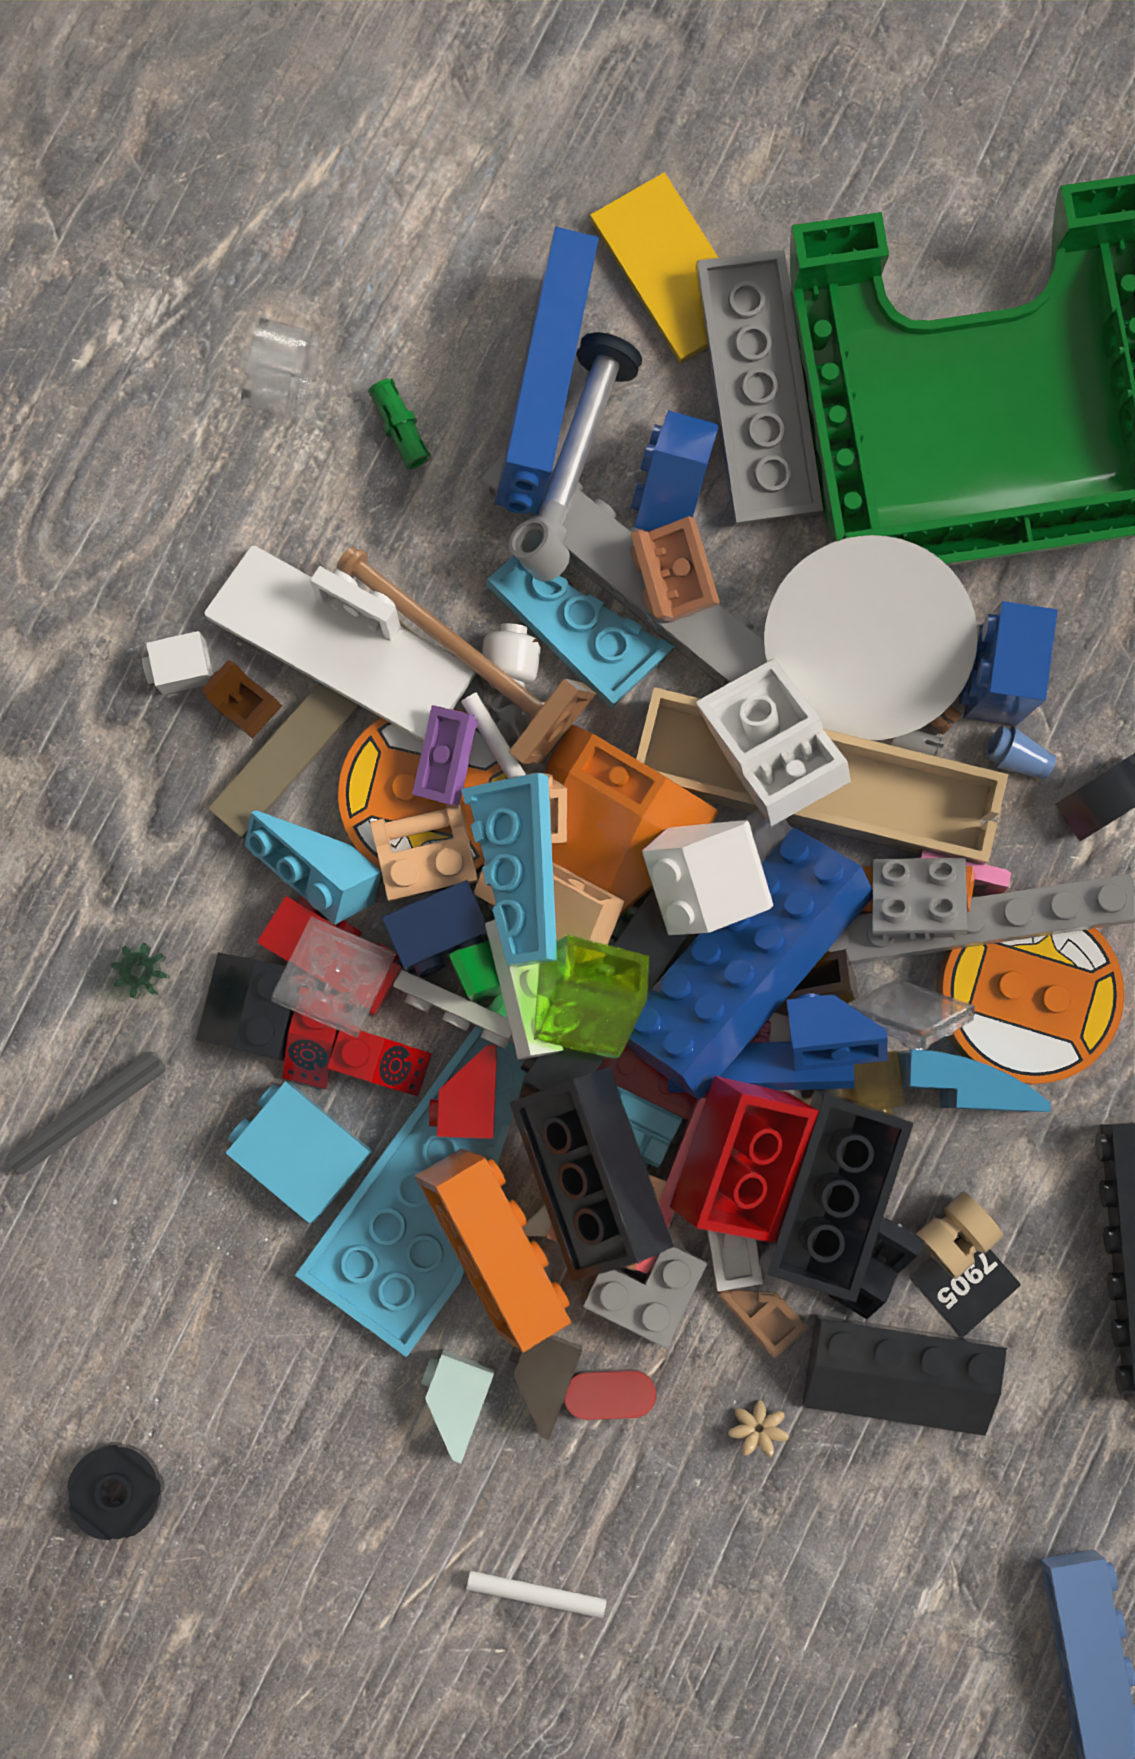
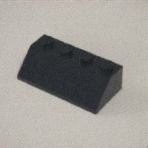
M610 1067L509 1103L571 1281L634 1265L674 1247Z
M815 1089L810 1106L817 1109L819 1113L774 1243L765 1241L759 1265L769 1276L856 1302L914 1123L861 1102Z
M815 1314L802 1406L985 1436L1001 1396L1007 1348L991 1341Z

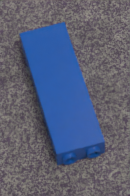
M556 226L541 277L494 501L495 505L503 506L508 511L516 514L533 513L538 515L552 473L599 237Z

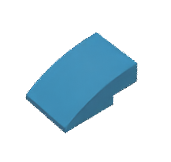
M919 1049L897 1051L896 1088L941 1090L940 1108L1051 1112V1102L1015 1077L987 1064L938 1051Z

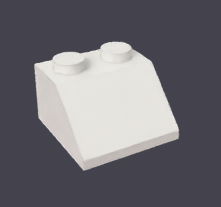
M748 820L669 827L642 850L668 935L709 933L769 910L773 906Z

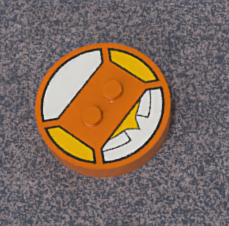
M453 708V710L467 713V712L462 711V710H460V709ZM383 718L372 723L354 742L343 763L338 784L339 810L345 830L358 851L380 870L377 849L371 831V821L384 819L387 823L446 809V803L412 794L424 741ZM475 728L472 741L473 748L469 754V764L463 788L507 779L480 732ZM462 794L460 804L476 872L478 873L482 870L485 859L481 844L475 842L470 824L475 822L471 806L465 804ZM451 826L393 839L390 842L394 853L454 838Z
M1096 928L947 950L939 969L936 988L937 1007L942 1026L947 1037L960 1055L1003 1071L1025 1084H1043L1063 1080L1081 1072L1095 1062L1107 1049L1118 1030L1124 1009L1125 997L1123 976L1119 962L1107 940Z

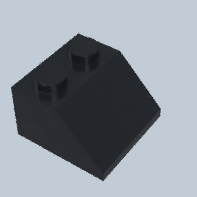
M218 952L196 1040L284 1061L288 1031L300 987L303 988L306 973L300 969Z

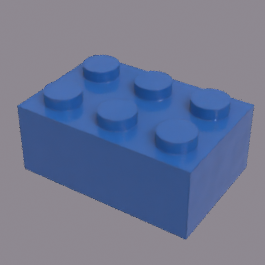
M1002 601L991 614L986 615L982 625H977L976 657L969 678L959 694V704L965 705L964 718L1017 726L1046 701L1058 609Z

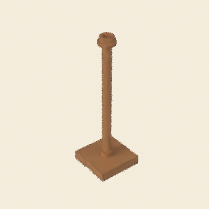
M355 547L347 549L337 563V568L340 571L346 573L351 578L356 577L371 590L380 592L391 599L396 606L395 608L531 716L529 720L531 723L510 749L509 753L523 764H530L531 762L543 764L596 693L583 682L564 678L548 700L540 701L366 563L368 553L362 549L357 550Z

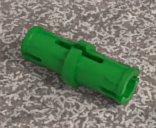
M392 378L376 382L369 388L368 393L384 421L382 428L386 436L392 437L406 469L422 466L432 456L415 426L417 418L414 412L408 411Z

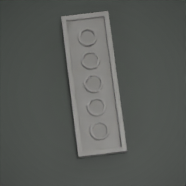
M782 249L697 260L695 267L734 526L821 514L823 512L785 251Z

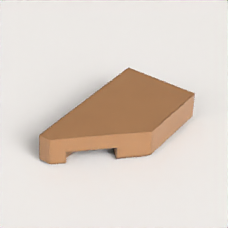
M736 1289L717 1292V1295L774 1359L808 1329L777 1292Z

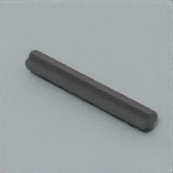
M147 1052L7 1155V1160L12 1169L17 1174L27 1173L153 1081L166 1070L161 1058L155 1052Z

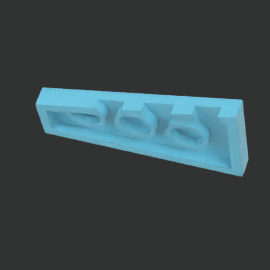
M514 556L487 579L486 586L592 689L610 709L656 668L675 647L663 638L658 640L642 630V625L628 617L624 619L603 606L604 602L591 594L586 596L568 585V580L561 576L551 581L542 582L536 580Z
M537 772L461 789L464 802L471 806L475 822L470 825L476 843L481 844L486 866L482 867L485 882L486 885L492 886L496 905L493 907V913L507 965L522 967L557 961L548 776Z

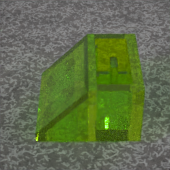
M566 935L556 941L557 961L539 964L533 1040L616 1059L621 1056L647 1001L649 956Z

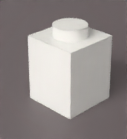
M199 631L146 643L149 657L142 658L144 673L148 684L155 683L156 688L163 695L205 686L213 675L207 643Z

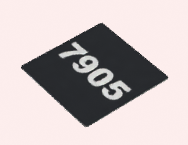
M957 1234V1238L954 1241L960 1238L959 1234ZM991 1249L986 1253L978 1251L974 1253L975 1263L957 1279L950 1276L933 1257L928 1259L910 1276L912 1281L961 1337L968 1334L1021 1285Z

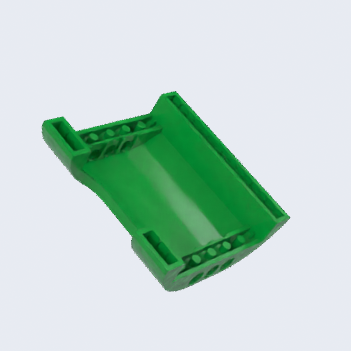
M1135 175L1067 184L1059 187L1052 229L1049 279L1044 290L1032 302L1015 308L935 320H914L904 316L895 309L886 295L882 273L889 258V250L882 212L792 225L790 236L791 297L822 505L832 543L857 536H888L914 543L928 550L947 566L1135 538Z

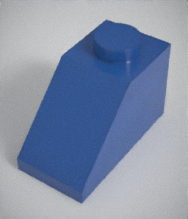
M805 994L797 999L787 1000L788 1023L795 1071L888 1061L886 1029L835 995Z

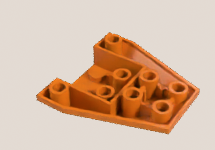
M574 724L564 735L547 764L545 773L551 774L554 780L567 788V842L552 843V862L625 901L619 916L653 887L642 850L669 827L712 824L719 813L716 808L666 776L593 733Z

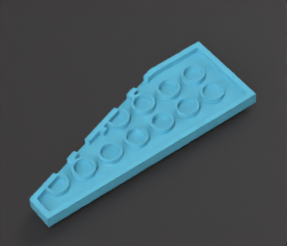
M500 994L494 999L488 1009L508 1018L503 996ZM477 1026L473 1028L295 1274V1276L405 1357L412 1351L457 1288L464 1275V1269L414 1175L461 1148L475 1154H481L487 1161L493 1159L498 1165L513 1118V1112L509 1103L519 1099L523 1086L522 1081L526 1076V1073L520 1069L526 1058L518 1060L515 1045L508 1042L506 1049L498 1046L494 1138L437 1137V1127H429L430 1099H438L439 1089L486 1045H495L481 1038L483 1029Z

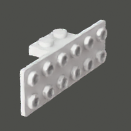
M256 546L249 548L205 611L206 618L214 624L422 741L425 738L431 706L436 705L453 710L476 675L475 671L457 657L402 628L394 602L384 594L373 591L370 594L358 587L353 578L339 570L332 573L319 566L314 575L310 577Z

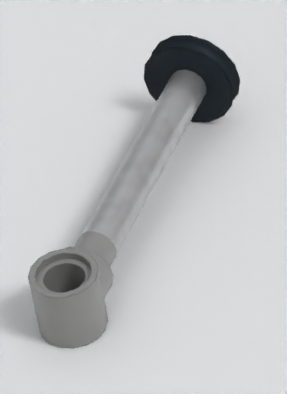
M593 332L581 338V347L577 349L576 357L579 363L590 373L538 516H533L521 523L513 531L509 539L508 546L513 556L536 580L542 582L551 581L558 577L569 563V550L563 544L567 535V530L563 523L614 381H632L637 377L638 367L642 364L640 352L631 343L609 333Z

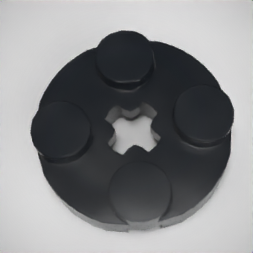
M113 1442L94 1449L77 1463L69 1477L67 1491L69 1490L68 1498L70 1501L69 1510L71 1517L82 1531L99 1540L122 1539L136 1535L152 1521L161 1504L164 1480L159 1474L155 1462L141 1449L120 1442ZM107 1480L111 1483H116L119 1480L125 1485L123 1492L127 1496L124 1502L116 1499L110 1503L105 1499L108 1490L104 1487V1484Z

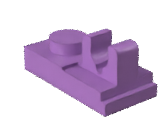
M436 705L431 706L412 792L413 795L449 805H460L461 789L464 787L469 754L473 748L474 732L478 726V721L474 719V715Z

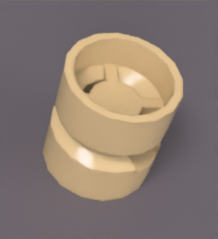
M963 1191L944 1207L945 1217L943 1219L933 1217L915 1233V1236L924 1241L922 1246L954 1279L959 1278L975 1263L974 1253L977 1251L986 1253L1004 1237L998 1225L971 1196ZM957 1234H959L960 1238L954 1241L957 1238Z

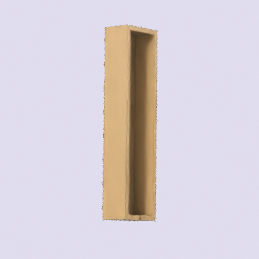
M654 687L636 759L666 776L703 801L763 815L731 767L699 712L696 701L700 700V698ZM823 729L847 760L851 782L783 821L920 854L922 850H927L955 858L966 857L967 861L983 865L989 862L997 822L990 820L1000 814L1008 774ZM981 819L987 821L980 826Z

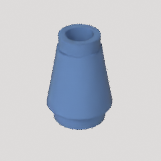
M1003 726L998 727L992 735L985 752L986 759L993 761V766L996 768L1039 777L1043 780L1049 777L1056 763L1055 755L1049 753L1048 750L1014 726L1009 729Z

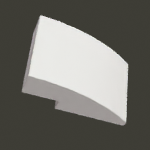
M775 658L696 701L697 708L720 749L771 827L851 782L847 760L823 730L822 720Z

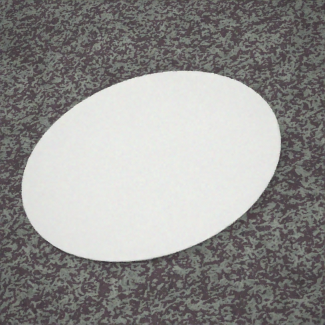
M876 535L857 536L830 543L816 550L797 564L785 577L776 591L768 610L764 632L765 655L767 662L774 658L819 715L822 720L823 729L867 740H884L906 735L922 728L941 715L958 697L969 678L976 657L977 623L966 589L955 573L937 556L914 543L902 539Z

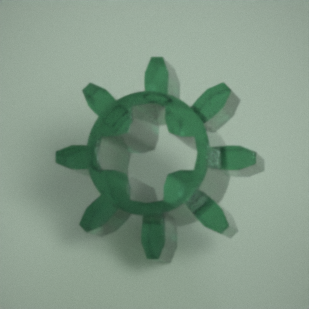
M145 942L141 944L139 952H133L129 947L123 946L122 951L125 957L120 963L114 962L110 965L112 968L119 970L121 977L113 985L116 988H124L130 985V998L133 999L140 997L142 989H147L150 994L157 996L159 993L155 985L160 979L166 980L170 978V975L162 972L160 964L166 960V955L160 953L150 957L151 947L150 944ZM143 961V965L150 968L148 976H140L138 979L136 975L131 974L133 966H141Z

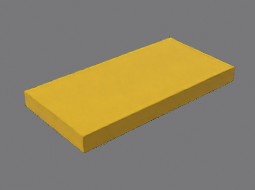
M664 172L590 214V221L675 358L681 364L707 349L695 267L697 260L719 257Z

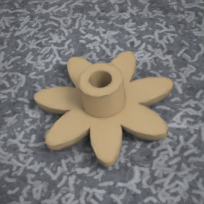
M761 1400L756 1402L753 1416L746 1410L737 1408L735 1416L743 1425L736 1426L728 1432V1435L732 1438H746L742 1447L743 1455L751 1454L759 1445L767 1457H772L774 1449L771 1440L787 1441L789 1439L787 1432L776 1427L784 1419V1412H773L766 1417V1408Z

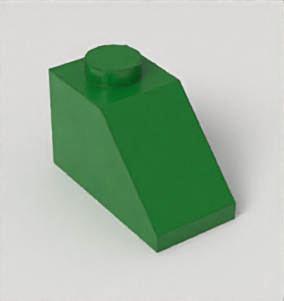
M489 941L449 954L465 992L473 1003L480 1004L502 994Z

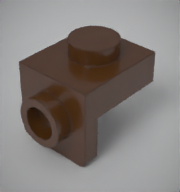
M228 660L219 671L215 672L201 690V694L220 714L252 739L282 707L274 696L250 679L231 660Z

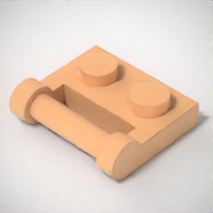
M446 804V809L387 823L384 819L370 822L389 902L445 890L465 880H468L469 884L478 882L461 804ZM451 826L454 839L394 853L392 851L390 840Z

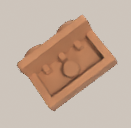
M688 516L650 532L641 529L631 532L634 544L630 549L631 557L637 570L642 572L646 589L643 590V599L648 611L655 618L674 622L720 604L695 518Z

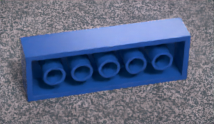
M794 826L761 863L773 906L769 910L712 932L700 933L617 1028L619 1034L638 1058L698 1100L710 1089L714 1076H721L873 898V889L861 865Z

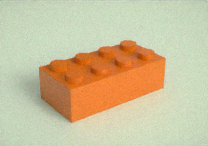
M461 1148L414 1175L500 1337L520 1351L525 1352L571 1324L565 1308L570 1306L568 1298L556 1281L551 1283L543 1269L548 1266L547 1258L537 1242L532 1241L530 1243L522 1227L527 1225L526 1218L514 1200L508 1202L500 1187L506 1183L505 1178L493 1159L487 1161L481 1154H475Z

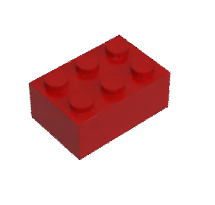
M714 1076L670 1208L696 1228L774 1243L819 1111L791 1093Z

